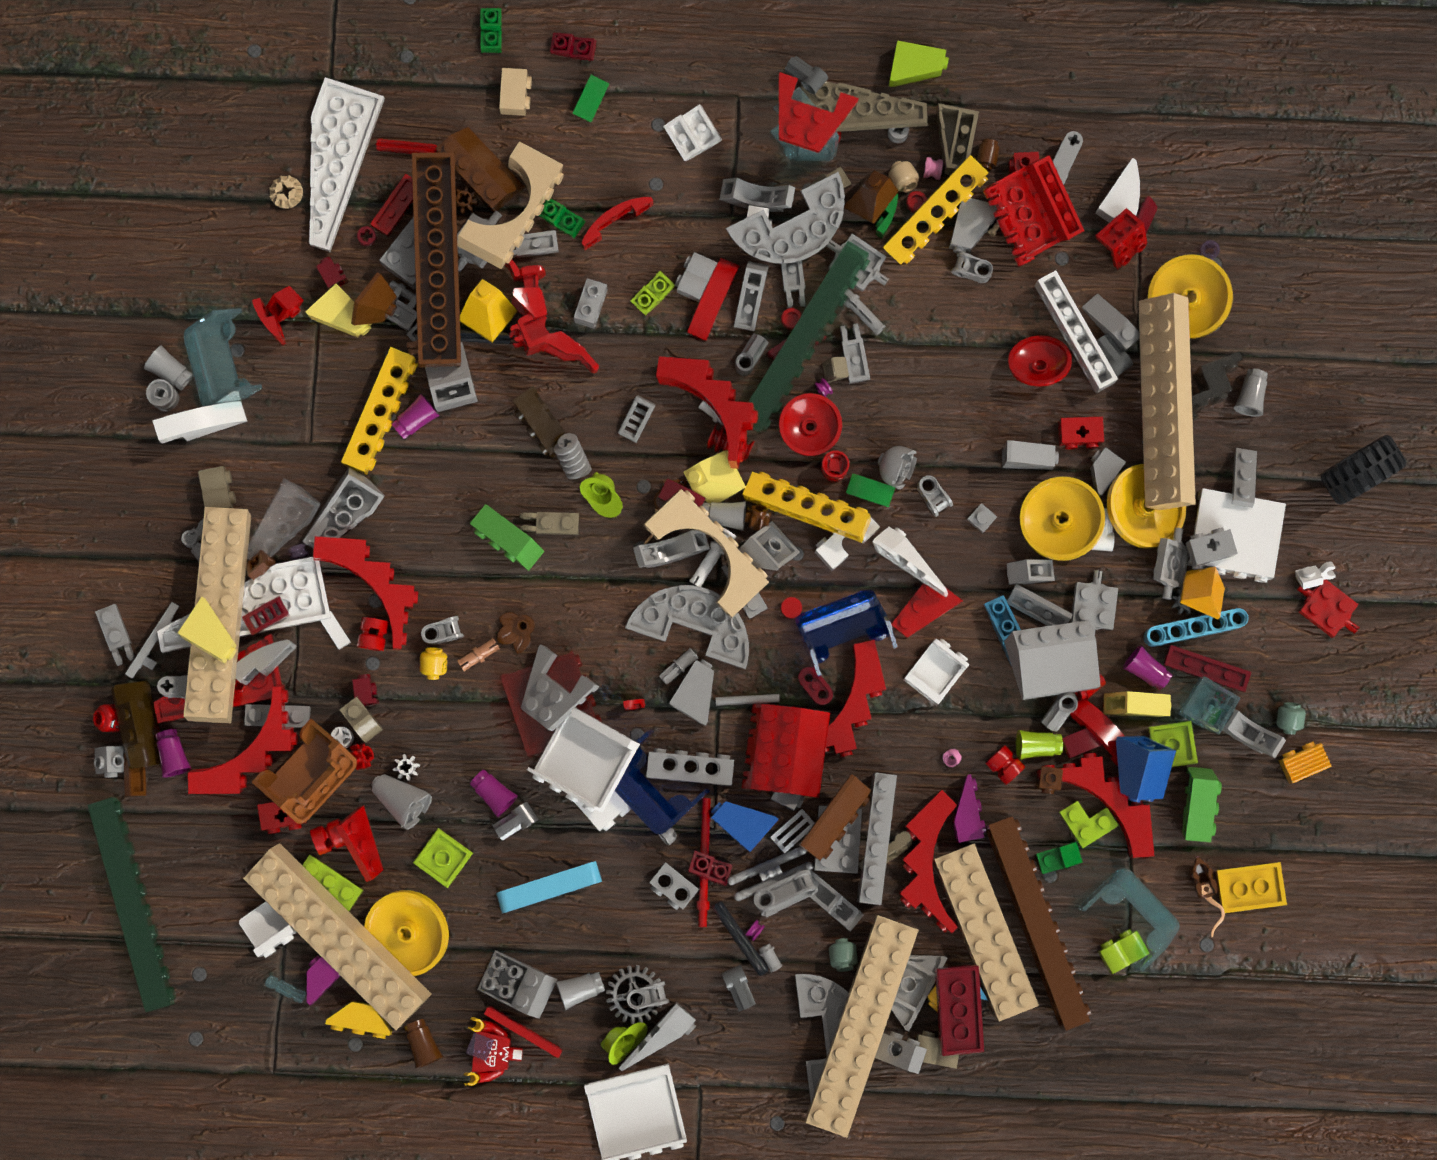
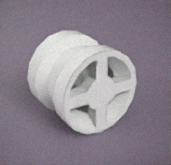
M337 727L331 733V736L345 748L351 746L354 741L353 733L348 728Z

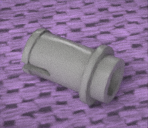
M769 943L759 949V956L764 958L770 972H774L783 965L773 950L774 946H771Z

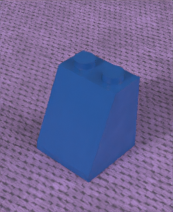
M1145 736L1117 737L1116 748L1120 793L1127 795L1128 799L1133 802H1140L1141 800L1152 802L1154 799H1163L1176 750Z
M726 801L723 805L719 802L711 811L713 814L711 819L748 852H751L779 820L775 816Z

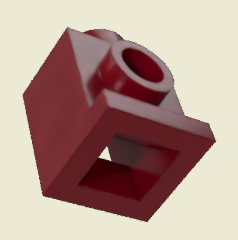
M331 257L322 259L319 262L320 264L316 266L329 289L335 284L342 287L349 283L339 263L334 264Z
M370 674L358 675V679L352 680L354 698L358 697L364 706L379 704V700L374 698V695H377L376 682H372Z

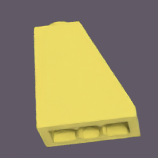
M337 284L305 311L312 320L357 338L360 335L364 336L367 334L373 324L356 326L351 324L354 301Z
M201 597L178 631V634L184 640L225 664L227 660H231L234 657L237 645L207 600Z
M1128 691L1105 693L1103 713L1105 715L1170 716L1171 695Z

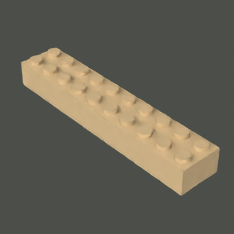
M1170 293L1139 301L1145 507L1157 510L1196 505L1188 297Z
M205 507L195 606L201 597L207 600L237 645L235 648L237 651L231 660H227L224 664L191 644L184 717L188 721L231 723L251 524V515L248 509Z
M280 843L269 849L243 878L395 1030L400 1028L432 995Z
M879 915L875 916L805 1118L807 1124L846 1138L848 1137L918 929Z

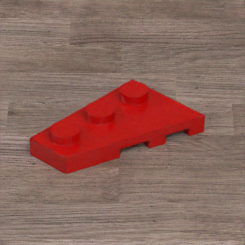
M923 583L891 626L908 638L963 602V600L948 589V595L944 597Z
M363 805L336 826V829L365 881L368 882L383 871V866Z

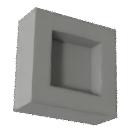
M981 503L967 520L981 533H984L997 516Z

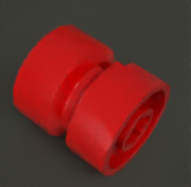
M841 451L827 453L821 464L823 477L831 482L842 480L849 469V459Z
M362 617L360 625L362 634L358 635L357 647L384 651L386 640L383 638V635L387 634L389 622ZM369 630H377V635L369 634Z
M1006 745L999 749L985 763L992 772H998L997 777L1005 785L1010 783L1026 767L1018 758H1013L1012 751Z
M339 819L328 822L325 828L319 826L310 830L312 841L320 856L332 851V847L338 849L345 846L336 829V826L341 822Z

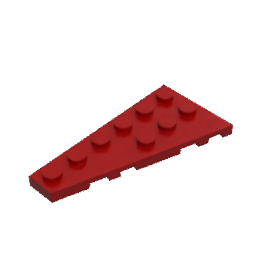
M272 634L238 653L237 662L257 649L274 643ZM279 666L268 676L259 673L248 685H244L235 679L233 708L272 699L273 686L282 684ZM163 696L154 702L157 723L160 724L185 718L184 698H168Z

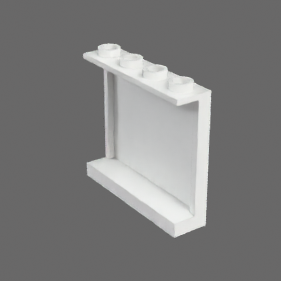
M1202 488L1198 492L1197 500H1199L1194 535L1203 533L1204 536L1212 534V530L1222 527L1224 531L1231 529L1238 554L1196 567L1192 566L1190 559L1187 565L1192 566L1193 570L1216 567L1219 575H1225L1227 572L1234 574L1233 577L1246 579V576L1254 577V581L1267 583V580L1273 579L1286 504L1255 498L1253 508L1233 505L1232 494ZM1209 543L1207 544V548L1214 549L1215 544Z
M574 708L571 710L572 714L556 728L535 769L528 767L527 770L534 774L532 776L533 779L544 783V781L550 783L549 788L558 793L562 790L567 793L565 797L575 803L579 800L584 803L582 807L592 813L595 810L603 812L640 744L579 709Z
M669 1063L584 1085L602 1160H620L628 1157L629 1160L641 1158V1153L649 1152L650 1155L663 1152L662 1148L671 1147V1150L684 1147L683 1143L687 1142Z

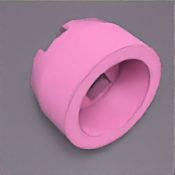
M949 749L943 754V761L948 767H955L962 758L956 749Z

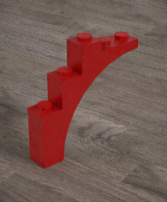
M659 356L656 373L659 384L674 386L692 393L703 400L716 413L727 434L729 466L733 469H739L740 462L744 460L742 442H746L747 430H753V424L758 421V411L755 410L754 404L735 401L736 390L733 389L731 381L713 380L714 369L711 368L709 360Z
M315 536L313 560L329 562L346 568L359 576L373 589L389 617L393 650H401L402 645H406L407 633H403V624H408V612H405L404 608L413 609V604L418 603V591H414V586L389 584V581L394 579V568H390V563L365 561V558H369L370 546L366 545V540Z
M875 640L852 646L855 661L852 688L843 710L828 727L825 752H829L830 747L833 746L835 755L840 754V757L853 755L852 751L856 750L857 747L851 725L855 724V728L868 725L867 721L871 720L866 695L874 698L881 696L882 691L886 690Z
M285 684L273 686L271 706L267 720L252 744L239 756L226 763L210 768L193 769L188 772V794H240L247 787V776L243 775V772L269 770V767L272 766V754H269V751H291L294 749V745H297L298 741L297 732H294V727H285V724L289 722V713L285 711V703H288V690H285Z
M1096 753L1083 754L1084 758L1078 759L1079 767H1076V763L1063 764V768H1059L1063 770L1062 782L1071 783L1088 791L1111 811L1122 829L1130 858L1155 856L1150 805H1144L1143 801L1130 802L1131 806H1128V796L1120 793L1119 777L1107 778V782H1105L1102 757H1096ZM1044 765V767L1055 768V765ZM1041 770L1037 771V779H1040Z
M940 790L904 826L907 829L906 832H909L913 841L917 839L919 842L902 859L904 862L903 868L910 875L915 873L916 876L899 892L902 896L899 900L907 908L912 906L914 909L921 903L923 905L921 910L929 918L933 915L938 921L936 925L944 933L947 931L953 933L958 927L948 916L939 900L934 884L933 855L938 834L946 818L957 804L943 790Z

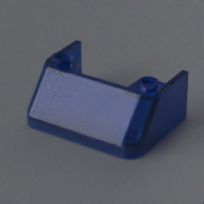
M864 590L804 612L795 619L807 655L818 677L822 675L818 663L824 662L829 657L828 649L866 634L869 639L881 641L888 637L893 648L898 647L891 622L872 590Z
M651 729L636 741L640 745L619 781L615 792L652 832L663 834L685 816L710 791L708 788L705 789L692 802L684 795H676L667 801L639 771L647 762L646 753L640 746L654 733Z

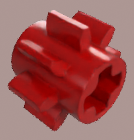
M365 743L350 746V753L357 760L356 770L371 767L370 761L374 759L372 749L369 746H365Z

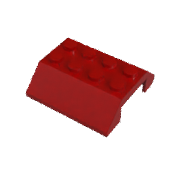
M1050 155L1019 168L988 185L983 190L986 199L990 198L988 201L989 206L995 205L997 208L993 214L995 218L999 217L997 223L1004 237L1008 236L1006 238L1007 244L1013 243L1015 246L1011 253L1013 256L1017 255L1014 259L1018 267L1035 259L1034 256L1053 245L1069 240L1084 231Z
M753 704L751 713L756 714V716H751L750 721L757 724L756 729H749V734L753 735V737H748L746 755L750 756V758H745V763L751 765L750 771L743 772V776L748 778L742 779L741 788L819 798L830 713L798 707Z

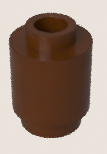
M993 139L982 140V143L979 144L976 159L987 171L996 168L1000 150L999 143Z

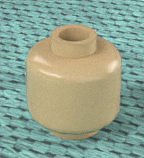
M908 161L895 162L891 166L888 175L900 192H910L918 185L919 175Z

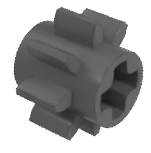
M1179 589L1177 591L1178 597H1171L1174 601V605L1171 608H1176L1178 615L1183 611L1189 615L1191 613L1190 607L1180 604L1182 591Z

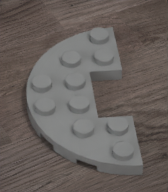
M839 172L800 191L809 208L808 211L772 228L763 209L726 228L729 236L742 250L762 261L793 263L811 257L830 242L839 228L843 217L845 194Z
M680 585L660 590L652 594L635 609L625 627L628 630L666 642L672 622L711 635L712 638L706 656L746 670L749 642L743 620L739 613L729 617L716 603L720 595L706 588Z
M795 974L800 1018L822 1015L826 1054L828 1055L849 993L827 978L812 974ZM826 1058L806 1061L810 1101H812Z

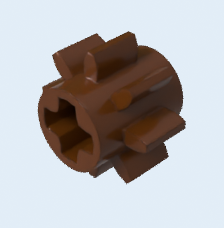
M468 187L465 188V191L457 189L456 210L460 208L462 215H464L465 211L473 213V205H478V202L473 200L476 197V193L470 194ZM465 198V200H468V203L465 204L461 199Z
M754 504L752 508H747L744 522H748V526L753 530H761L764 526H769L771 512H767V508L764 505Z

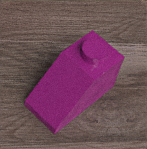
M318 955L309 963L311 968L307 971V1003L309 1005L314 1004L341 976Z

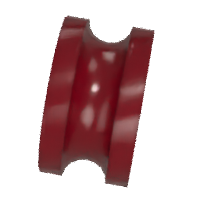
M368 226L360 228L357 233L359 243L365 247L373 245L376 241L374 229ZM369 232L370 236L373 235V237L369 238L368 241H364L361 235Z

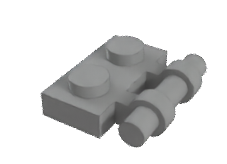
M391 281L389 286L397 296V309L393 316H388L387 319L409 332L417 321V311L414 310L417 306L416 294L407 290L406 286L402 283L398 284L395 281ZM403 296L410 302L406 305L398 299Z

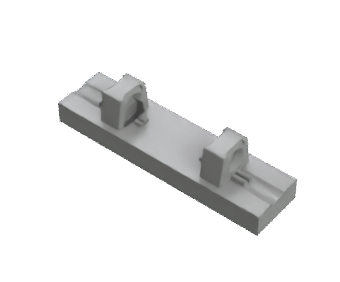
M171 602L125 673L127 676L133 678L142 665L151 670L154 669L157 662L147 656L159 639L157 631L173 623L171 620L179 605Z

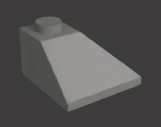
M773 521L769 523L768 527L765 526L752 535L738 549L742 554L746 552L753 559L751 564L754 567L776 571L800 553Z

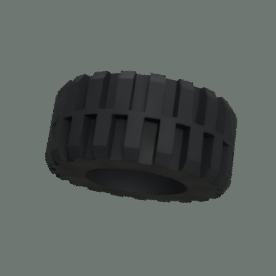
M1384 435L1321 474V481L1335 503L1342 505L1406 466V459L1393 438L1389 435Z

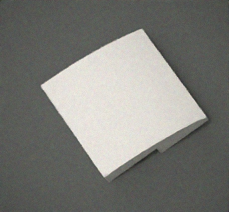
M700 104L683 116L679 115L663 126L684 161L699 155L722 141V138Z

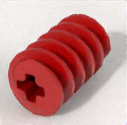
M716 424L708 439L707 448L711 449L715 445V452L718 453L721 449L723 451L728 450L727 434H724V426L716 430ZM747 439L746 442H742L745 461L755 441H752L749 445L747 444Z

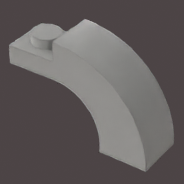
M1224 704L1220 706L1224 712L1216 726L1218 725L1221 730L1251 749L1276 758L1286 742L1282 736L1257 725L1232 707L1224 706Z

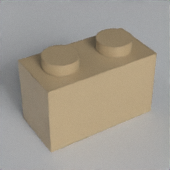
M502 68L499 106L501 114L526 116V109H530V97L527 96V89H531L532 77L528 76L527 69Z

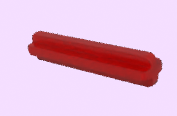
M377 139L376 149L378 151L405 154L437 153L436 144Z

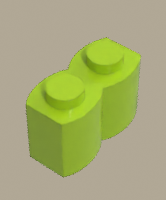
M1130 929L1125 930L1119 934L1120 938L1113 942L1110 939L1100 945L1101 949L1097 952L1110 974H1114L1150 954L1137 930L1132 932Z

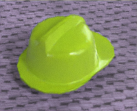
M595 472L592 477L581 482V494L598 514L612 518L621 513L623 508L622 501L615 492V485L610 477Z
M638 1022L629 1028L615 1027L607 1034L606 1038L601 1042V1047L609 1054L608 1059L611 1064L620 1063L643 1041L648 1031L645 1023Z

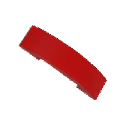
M651 197L631 199L606 211L592 224L582 240L584 251L602 240L599 231L631 210L636 217L654 206L653 199Z
M720 258L699 302L688 329V334L707 341L727 292L738 272L739 265Z
M1086 699L1078 700L1076 710L1070 713L1071 717L1081 727L1085 726L1112 755L1110 759L1118 767L1116 738L1124 737L1123 733L1092 703Z

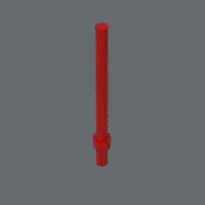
M702 798L701 853L709 855L711 798ZM700 877L699 901H697V910H699L698 927H707V910L710 908L708 880Z

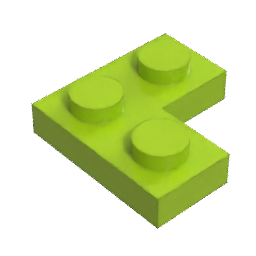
M1076 801L1059 812L1081 848H1085L1119 826L1108 808L1088 818L1079 802Z

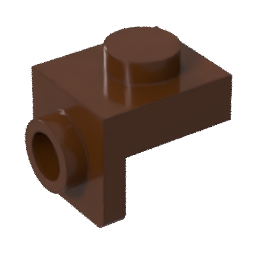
M1043 766L1036 788L1041 789V793L1054 795V791L1061 790L1063 770Z

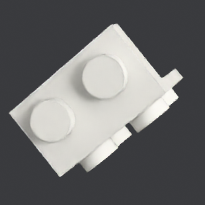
M264 902L239 920V925L255 947L253 951L257 957H269L276 952L275 947L281 943L283 946L294 939L293 935L296 933L267 902Z

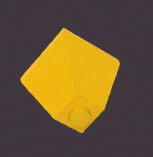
M482 279L470 293L460 314V322L493 343L515 316L517 310L499 289Z

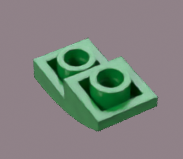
M481 8V53H502L501 8Z
M591 74L572 114L592 122L610 83Z
M898 194L895 195L882 212V215L886 218L882 216L875 226L877 227L875 235L883 239L892 223L897 207Z
M551 198L549 201L546 200L539 217L575 239L585 224V220L567 210L564 205Z
M852 473L846 493L889 507L895 487Z

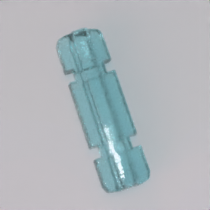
M272 975L265 982V986L271 989L274 988L276 992L288 998H293L298 1003H302L306 997V992L300 989L296 990V987L282 980L278 981V978Z

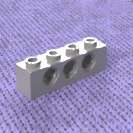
M654 748L653 752H649L647 778L732 786L734 760H730L729 755L717 754V758H709L708 753L696 752V756H689L687 751L675 750V754H668L666 749ZM667 759H672L676 763L675 768L671 771H667L663 767V763ZM688 761L695 762L697 765L696 771L693 773L686 772L684 769L685 763ZM709 763L717 765L718 772L716 774L709 775L706 772L705 768Z

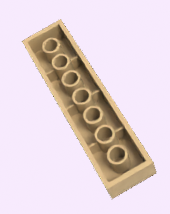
M970 844L933 859L973 964L979 965V978L996 1021L1000 1022L1039 1006L975 844Z

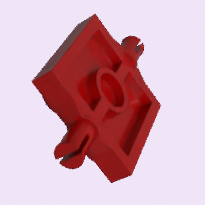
M1323 580V584L1318 585L1314 590L1309 588L1303 589L1301 585L1297 588V591L1306 596L1305 603L1299 613L1331 638L1335 637L1344 626L1353 634L1358 631L1360 627L1353 623L1350 618L1359 604L1328 580Z

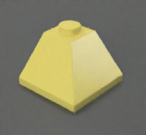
M728 450L707 458L683 472L692 490L705 497L707 503H721L746 488L738 470L729 466Z

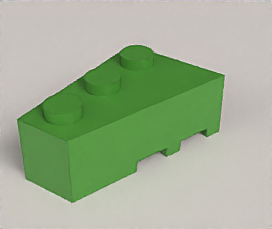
M486 504L470 523L475 528L473 533L483 540L486 537L490 541L488 543L497 551L501 549L505 552L504 556L513 563L515 561L528 571L544 553V550L530 536Z
M1187 767L1186 773L1190 775L1188 787H1185L1187 801L1183 811L1182 835L1185 840L1211 842L1212 836H1215L1216 833L1214 815H1218L1219 803L1216 800L1217 795L1221 794L1222 784L1212 769Z

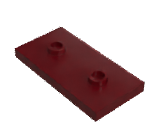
M979 965L935 968L940 1055L950 1056L984 1052Z

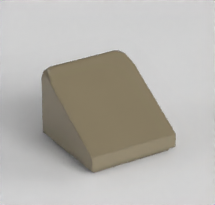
M832 357L822 363L827 383L849 376L845 357Z

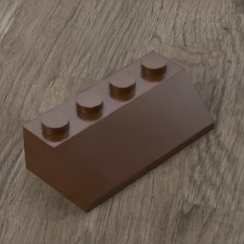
M469 127L451 134L436 148L437 153L454 152L455 174L472 192L476 193V196L492 213L495 210L501 209L524 188V185Z
M851 774L799 846L820 861L822 858L826 860L833 851L831 845L834 841L839 842L845 835L844 827L847 823L852 825L859 814L856 813L860 806L865 807L871 799L869 795L871 790Z

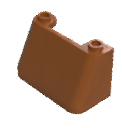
M312 719L300 731V738L304 743L276 774L270 770H264L252 781L259 790L298 824L309 820L354 771L357 765L356 758Z

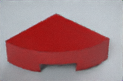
M645 699L623 701L624 710L626 711L646 707Z

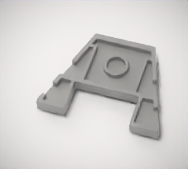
M540 644L521 709L545 728L553 731L572 714V709L578 704H582L586 700L585 697L589 693L595 692L599 686L582 675L570 693L546 675L557 655L546 646Z

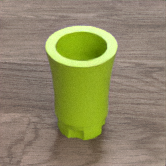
M1017 731L1016 754L1019 760L1031 757L1061 755L1063 751L1061 734Z

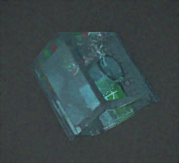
M1202 676L1196 682L1178 714L1195 725L1220 735L1241 698L1209 678Z

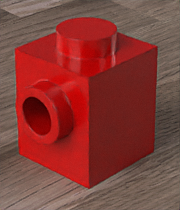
M1039 152L1014 153L1008 163L1009 172H1014L1023 166L1039 160Z
M288 286L273 294L265 308L281 322L288 317L294 318L301 311L300 306L304 300L291 286Z

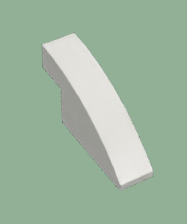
M1134 158L1131 159L1095 213L1109 223L1126 208L1135 216L1137 215L1140 179L1137 162Z
M241 401L200 407L153 420L158 440L161 443L180 437L189 441L247 422Z

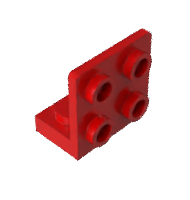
M1127 208L1096 234V239L1111 251L1114 267L1117 270L1127 265L1131 258L1137 252L1143 251L1148 243L1144 222Z

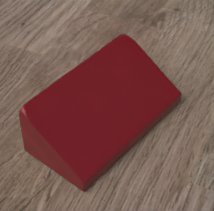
M1146 196L1137 214V217L1144 222L1146 233L1158 208L1150 196Z

